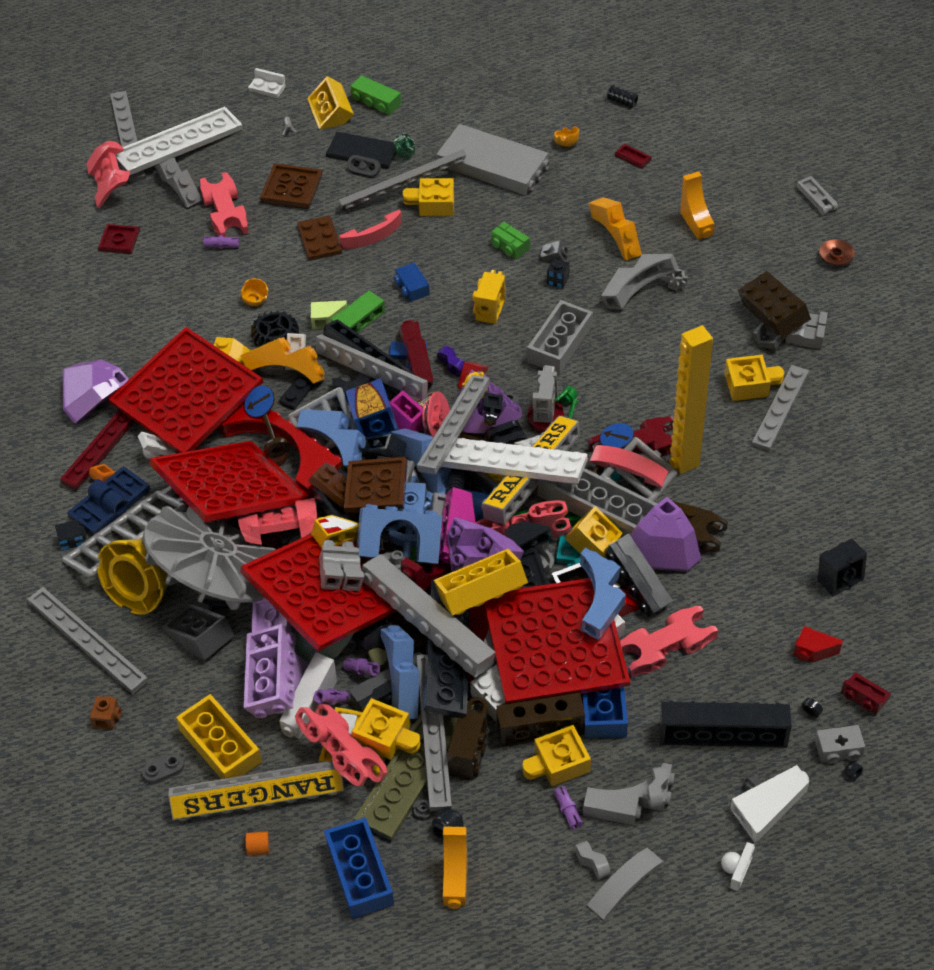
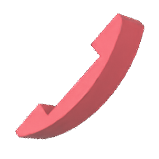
M397 210L385 215L384 222L359 233L353 229L339 235L341 248L353 249L364 247L386 238L401 225V211Z
M596 445L590 459V463L603 468H607L610 465L645 478V483L659 488L663 487L668 471L656 462L637 453L617 447Z

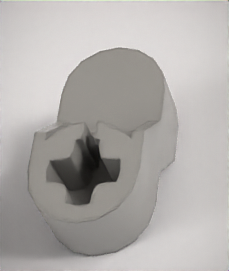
M665 766L652 768L653 782L647 788L650 808L663 806L662 792L668 786V775Z
M588 841L574 846L580 864L593 868L598 880L611 876L610 867L605 855L592 851Z

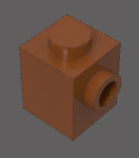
M96 696L90 715L93 728L113 730L116 719L121 717V707H119L116 698Z

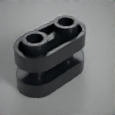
M516 420L492 427L485 433L487 442L514 445L515 442L528 439Z

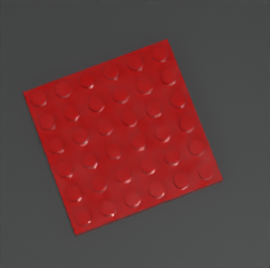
M185 327L108 400L110 404L149 432L158 436L177 452L182 453L193 451L246 400L255 387L260 386L264 381L262 377Z
M252 441L150 458V466L204 522H213L214 520L229 519L234 516L296 505V501L306 500L309 497L299 485Z
M309 534L242 565L240 573L317 651H320L391 615L397 610L392 608L385 599L380 597L364 582L360 591L342 590V586H340V590L321 589L319 557L322 548L315 538ZM360 557L361 571L363 564L370 561V558ZM334 578L327 579L328 583L336 582ZM348 579L347 581L351 585L356 583L353 579Z
M590 578L520 588L508 591L499 598L485 601L484 609L493 650L496 652L495 659L505 704L630 686L631 681L615 621H612L600 640L581 631L582 619L589 611L594 600V589Z

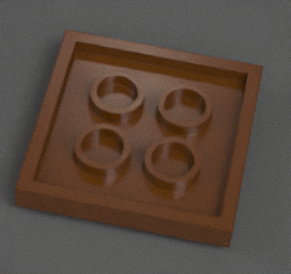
M274 163L261 193L260 201L309 209L323 175L322 169Z
M396 457L348 461L344 502L345 513L360 512V509L365 508L366 504L377 505L378 509L384 510L386 506L404 509L407 458Z

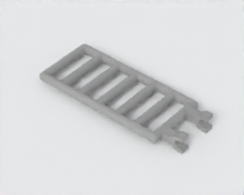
M170 486L163 491L158 490L65 555L62 561L86 577L92 578L97 574L100 558H98V553L90 549L91 546L97 542L104 546L112 542L105 537L113 531L128 540L142 539L144 531L135 535L121 527V525L129 520L145 529L148 522L136 515L142 510H146L156 516L159 515L161 509L151 505L158 499L176 507L174 509L176 512H184L188 504L181 497L178 499L174 498L173 496L177 493ZM83 553L98 562V564L88 569L75 561L74 558Z

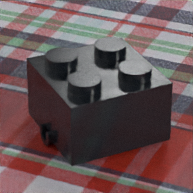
M852 538L846 542H841L829 551L823 552L819 557L818 582L832 597L844 590H850L851 586L865 578L867 552Z

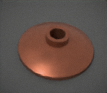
M833 239L824 242L820 246L819 255L828 264L842 266L853 260L855 251L848 242Z

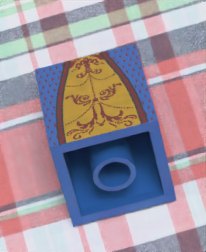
M381 378L346 391L356 426L365 438L390 434L392 431L399 430Z

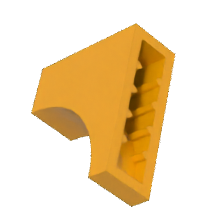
M698 171L683 176L680 213L697 239H702L714 235L715 223L705 203L702 175Z
M444 827L443 905L451 909H458L461 906H466L468 866L466 827Z

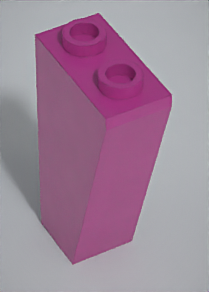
M455 487L445 496L442 515L439 559L447 564H451L447 533L453 519L460 518L475 523L472 493Z

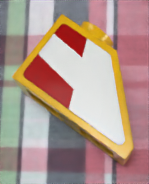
M334 515L320 517L314 521L311 535L321 548L325 540H332L335 546H339L345 541L352 542L357 540L359 523Z

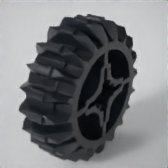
M279 310L276 312L270 311L268 314L264 312L263 316H258L257 320H254L253 325H251V338L257 347L278 338L284 337L287 340V333L299 334V325L296 319L291 314H286L285 311L282 313Z

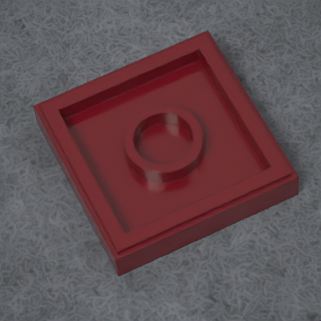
M106 224L98 245V251L132 254L140 233V227Z

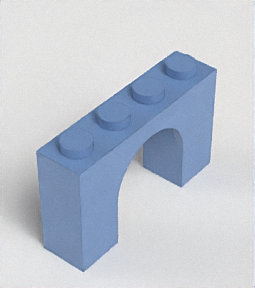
M366 504L365 508L360 509L357 548H359L360 557L373 559L378 556L380 536L383 528L389 522L402 521L413 528L417 537L415 563L438 564L442 515H437V511L426 510L425 514L417 513V509L406 508L405 512L397 511V507L386 506L384 510L378 509L377 505Z

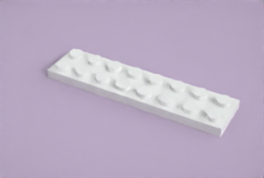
M223 107L123 147V152L115 154L118 165L124 171H130V175L243 130L241 122L226 107Z
M457 438L441 467L578 484L588 458L586 453Z

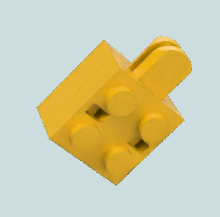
M420 178L419 188H405L403 190L404 204L419 205L420 216H454V178Z
M492 270L491 273L484 272L482 278H479L478 289L474 291L472 301L475 302L473 314H475L476 321L496 324L505 302V275H503L502 271H498L496 274V270Z
M763 355L726 359L725 377L732 401L769 397L770 385H778L783 382V368L780 366L766 368Z
M594 506L582 516L564 539L580 554L587 548L590 551L597 552L606 559V552L604 550L610 544L617 541L623 532Z
M372 698L351 731L352 736L362 747L370 746L378 755L392 760L397 749L414 754L421 746L420 735L409 730V713Z
M574 725L534 739L535 756L523 760L522 772L525 778L532 780L546 775L551 787L591 772V758Z

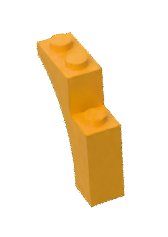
M603 197L588 203L592 218L604 225L610 232L626 261L642 255L635 224L625 219L620 202Z
M284 337L240 355L245 367L251 371L268 365H281L301 372L313 384L325 380L324 370L316 360V351L311 346H307L291 353V346Z

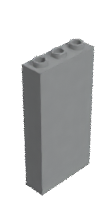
M462 124L457 126L436 154L437 159L464 149L466 153L464 162L456 166L452 164L448 166V170L523 195L533 191L536 181L541 179L543 171L547 170L550 165L547 152Z

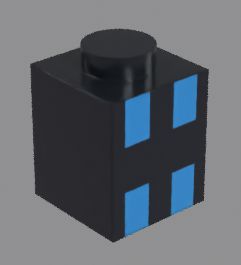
M553 258L547 269V284L564 289L569 278L570 263Z
M78 519L55 525L62 551L78 547L84 543L83 538L87 537L84 526L80 527Z

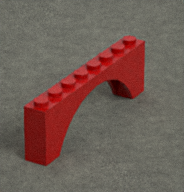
M245 401L216 428L225 437L243 433L269 434L263 416L259 418L250 416L245 410ZM270 410L267 413L274 435L287 439L300 454V468L295 480L297 485L309 495V499L314 498V485L308 480L325 462L333 465L337 471L339 469L345 471L343 460L340 456L332 454L326 446H321L315 438H310L303 430L297 429L291 421L283 419L277 411Z

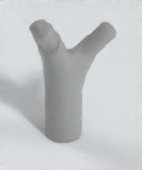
M285 117V128L282 136H285L288 131L297 133L291 124L290 118Z

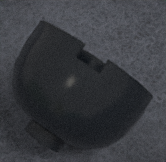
M387 616L359 630L357 635L353 633L356 643L368 652L375 648L385 650L381 638V629L388 628L391 625L389 617Z

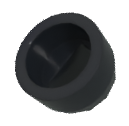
M850 762L844 768L845 775L852 781H855L862 775L863 767L858 763Z

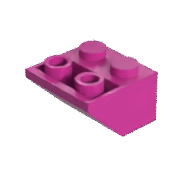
M402 390L390 401L399 430L406 428L421 433L424 430L422 419L423 407Z

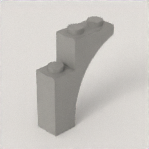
M642 254L634 268H618L601 295L606 308L623 309L632 295L644 285L661 276L676 272L679 267L674 255Z
M663 763L661 766L666 767L668 775V786L662 792L663 806L653 808L649 806L647 788L653 782V778L650 777L636 786L619 790H602L587 787L583 816L635 825L636 818L640 819L642 807L664 811L665 804L669 805L671 799V792L668 791V787L673 786L675 773H671L672 764Z

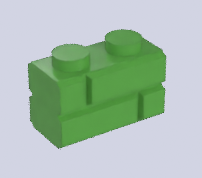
M506 222L501 223L491 232L492 245L503 250L507 256L518 259L530 249V238Z

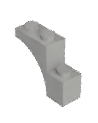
M174 157L155 166L161 180L173 187L186 208L202 200L188 170L181 172Z

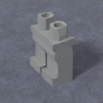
M820 312V315L810 314L811 320L784 337L786 339L785 343L821 349L828 312Z
M545 365L543 366V371H538L539 393L533 392L534 422L551 423L554 416L555 398L558 397L557 372H555L554 366Z
M325 540L319 557L321 589L340 590V586H342V590L360 591L364 580V573L360 567L359 548L354 547L353 542L345 541L342 543V546H335L332 540ZM334 578L336 582L328 583L327 579ZM348 579H353L356 583L351 585L347 581Z

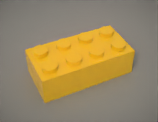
M506 549L435 579L434 583L444 606L452 615H459L473 606L483 605L487 600L499 598L508 591L518 590L524 584H527L528 581L521 561L509 549Z
M211 694L176 717L179 731L221 779L243 776L262 763L259 748Z

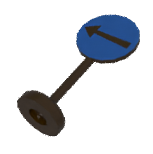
M258 386L246 398L245 410L252 417L259 418L263 416L271 438L264 445V454L269 458L280 457L288 452L290 444L285 438H275L267 415L274 405L275 397L273 391L267 386Z
M612 424L602 432L600 436L601 444L603 446L623 449L633 440L634 432L627 424ZM596 465L593 470H587L597 474L601 466Z

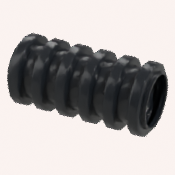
M612 85L608 89L607 98H612V101L616 100L618 103H625L626 106L630 105L633 108V104H637L638 94H633V92L628 90L624 91L623 88L620 89Z
M455 470L449 474L445 495L453 487L464 490L466 476L463 472Z

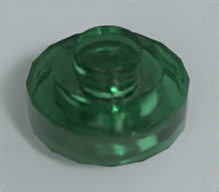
M402 133L396 136L394 140L396 152L403 158L414 155L416 147L410 135Z

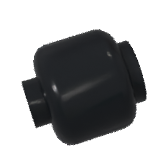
M446 808L442 810L432 820V833L439 840H443L444 827H464L462 815L453 809Z

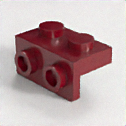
M854 672L849 680L843 682L841 694L847 699L855 701L865 710L871 711L876 715L891 696L890 692Z

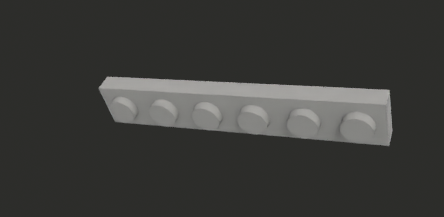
M791 365L752 441V446L770 452L808 376L809 370Z

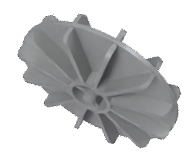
M169 506L162 508L160 514L150 519L142 536V543L148 551L145 557L147 564L159 565L169 574L166 584L170 586L181 582L199 591L197 601L202 602L206 594L225 600L231 610H237L241 602L253 603L265 598L240 573V568L244 564L275 551V548L246 542L241 530L225 523V518L214 520L213 522H204L190 507H188L186 512H176Z

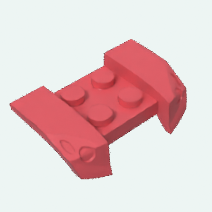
M106 141L95 148L86 163L89 175L95 176L98 191L95 195L97 208H101L115 189L125 185L130 175V171L119 170L115 154L123 152L124 148L117 142Z
M315 498L296 501V509L287 507L278 512L264 511L260 515L254 512L248 515L237 516L245 541L262 545L260 534L300 528L301 538L307 536L312 532L314 521L317 519Z

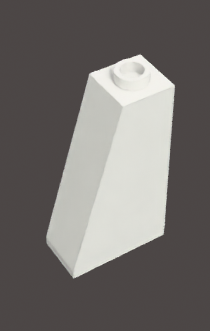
M317 652L314 654L294 692L293 709L286 710L280 719L281 731L286 736H294L300 739L303 733L295 721L298 709L300 707H308L315 712L318 705L323 704L317 703L314 700L315 691L333 688L337 683L333 659ZM303 713L302 719L307 724L309 718Z
M796 765L732 799L730 809L754 843L759 841L807 792L809 777Z

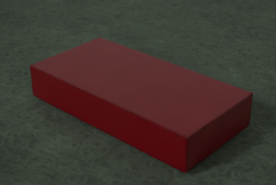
M625 143L615 152L616 157L641 169L652 160L651 156Z

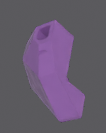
M103 360L77 363L67 367L62 371L63 410L76 424L87 418L97 405L107 401L129 379L119 367Z
M490 382L487 392L503 395L502 410L500 414H497L496 425L488 426L487 423H484L486 411H482L483 398H481L464 426L463 431L466 433H486L492 427L521 418V407L516 402L510 400L503 393L502 389Z
M668 497L654 506L637 524L630 535L652 569L688 572L701 561L694 528L682 509Z
M460 518L453 519L447 533L452 572L506 549H509L519 560L524 552L513 540L494 529Z

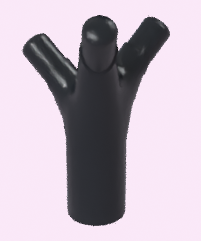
M203 599L202 603L210 606L208 610L211 612L215 609H230L226 601Z

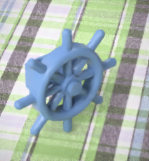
M412 476L411 481L406 482L404 509H397V511L405 512V509L409 508L417 509V513L424 514L426 510L430 509L433 493L426 490V483H418V477ZM446 489L439 492V494L445 495ZM397 521L391 527L388 526L387 531H390L389 541L403 546V556L409 559L411 547L417 546L416 534H413V528L410 525ZM402 527H406L405 534L397 531Z

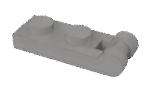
M812 176L797 182V188L818 209L822 216L828 214L829 211L838 210L837 202Z

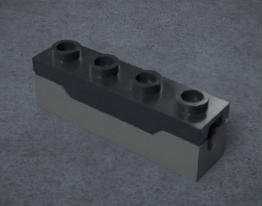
M630 534L613 542L604 550L606 558L620 566L619 578L624 580L628 586V592L632 597H635L643 614L650 617L673 601Z
M420 651L417 652V653H415V654L413 655V664H414L416 667H417L416 657H417V655H422V653H421ZM390 668L349 690L350 700L358 711L363 712L371 698L389 706L392 705Z

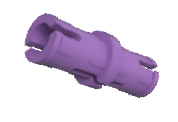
M223 235L219 237L204 236V247L219 249L239 248V237H223Z
M346 658L347 661L344 660L343 662L345 670L354 671L359 675L369 674L376 676V673L379 674L380 665L378 663L368 662L363 658Z
M333 688L327 690L319 689L314 693V700L317 703H326L328 705H335L336 703L345 704L349 699L346 691H337Z
M562 786V792L560 788L555 789L553 792L560 805L561 814H564L568 821L570 829H576L574 825L577 828L582 827L583 821L576 810L577 805L571 800L567 788Z

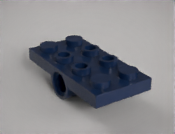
M123 466L106 481L95 480L89 486L88 495L67 512L68 517L72 520L78 519L79 525L84 526V529L94 536L151 490L150 485Z

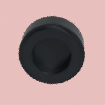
M807 697L801 704L803 710L815 718L819 717L823 712L822 706L812 698Z

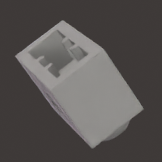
M859 725L818 730L816 732L815 744L821 763L828 762L829 764H834L839 760L848 759L855 761L863 757L865 744Z

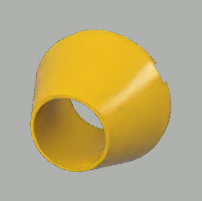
M142 539L112 541L105 545L98 554L100 559L97 573L102 587L111 600L122 608L125 605L132 609L131 613L138 615L152 612L158 607L168 587L166 579L169 574L159 565L147 564L145 557L148 551L142 543Z

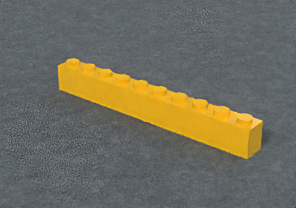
M703 325L682 333L681 343L679 344V368L677 371L673 435L671 436V458L669 460L670 465L679 474L700 466L713 337Z

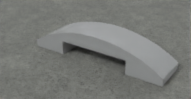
M648 848L640 851L606 881L587 904V907L604 921L619 906V902L646 876L649 877L664 861Z

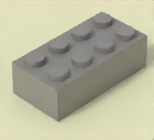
M560 300L527 347V362L541 368L545 365L554 366L555 372L560 374L592 328L593 312Z

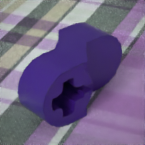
M443 346L437 353V358L448 365L450 373L458 377L461 376L464 361L456 357L453 348Z

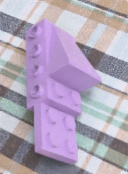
M266 598L253 602L252 633L247 634L244 709L256 718H265L267 715L283 713L286 710L293 709L294 692L308 667V662L295 653L296 636L291 631V624Z

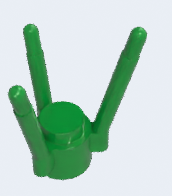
M567 386L555 401L561 402L564 405L572 404L568 418L572 419L575 406L578 403V399H576L578 392L575 388Z

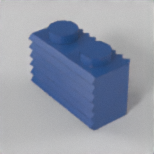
M415 262L395 269L396 276H394V281L397 286H401L403 296L408 297L410 302L430 295L429 283Z

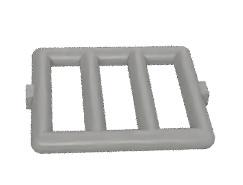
M341 387L328 392L288 415V420L297 428L296 418L299 417L301 409L313 410L321 405L323 410L331 411L328 401L338 397L344 414L349 418L350 430H358L350 405ZM314 435L317 442L323 447L326 446L329 450L337 446L332 440L324 443L322 436Z
M634 437L624 449L632 451L635 447H638L654 462L664 467L668 474L663 487H656L652 492L629 472L610 465L600 476L614 482L610 476L616 471L647 499L654 502L675 478L677 470L660 457L662 454L657 450L653 451L639 438Z

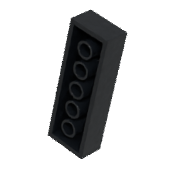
M672 700L661 702L659 721L660 745L788 747L792 727L790 704H762L760 702L719 703L716 701L705 703L696 701L676 702Z

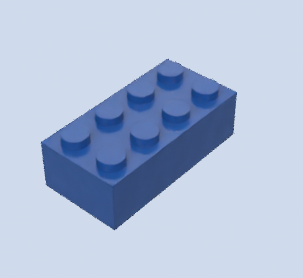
M624 687L581 694L585 712V738L627 737L628 720Z
M366 817L324 830L326 844L351 918L353 919L394 905L393 892Z

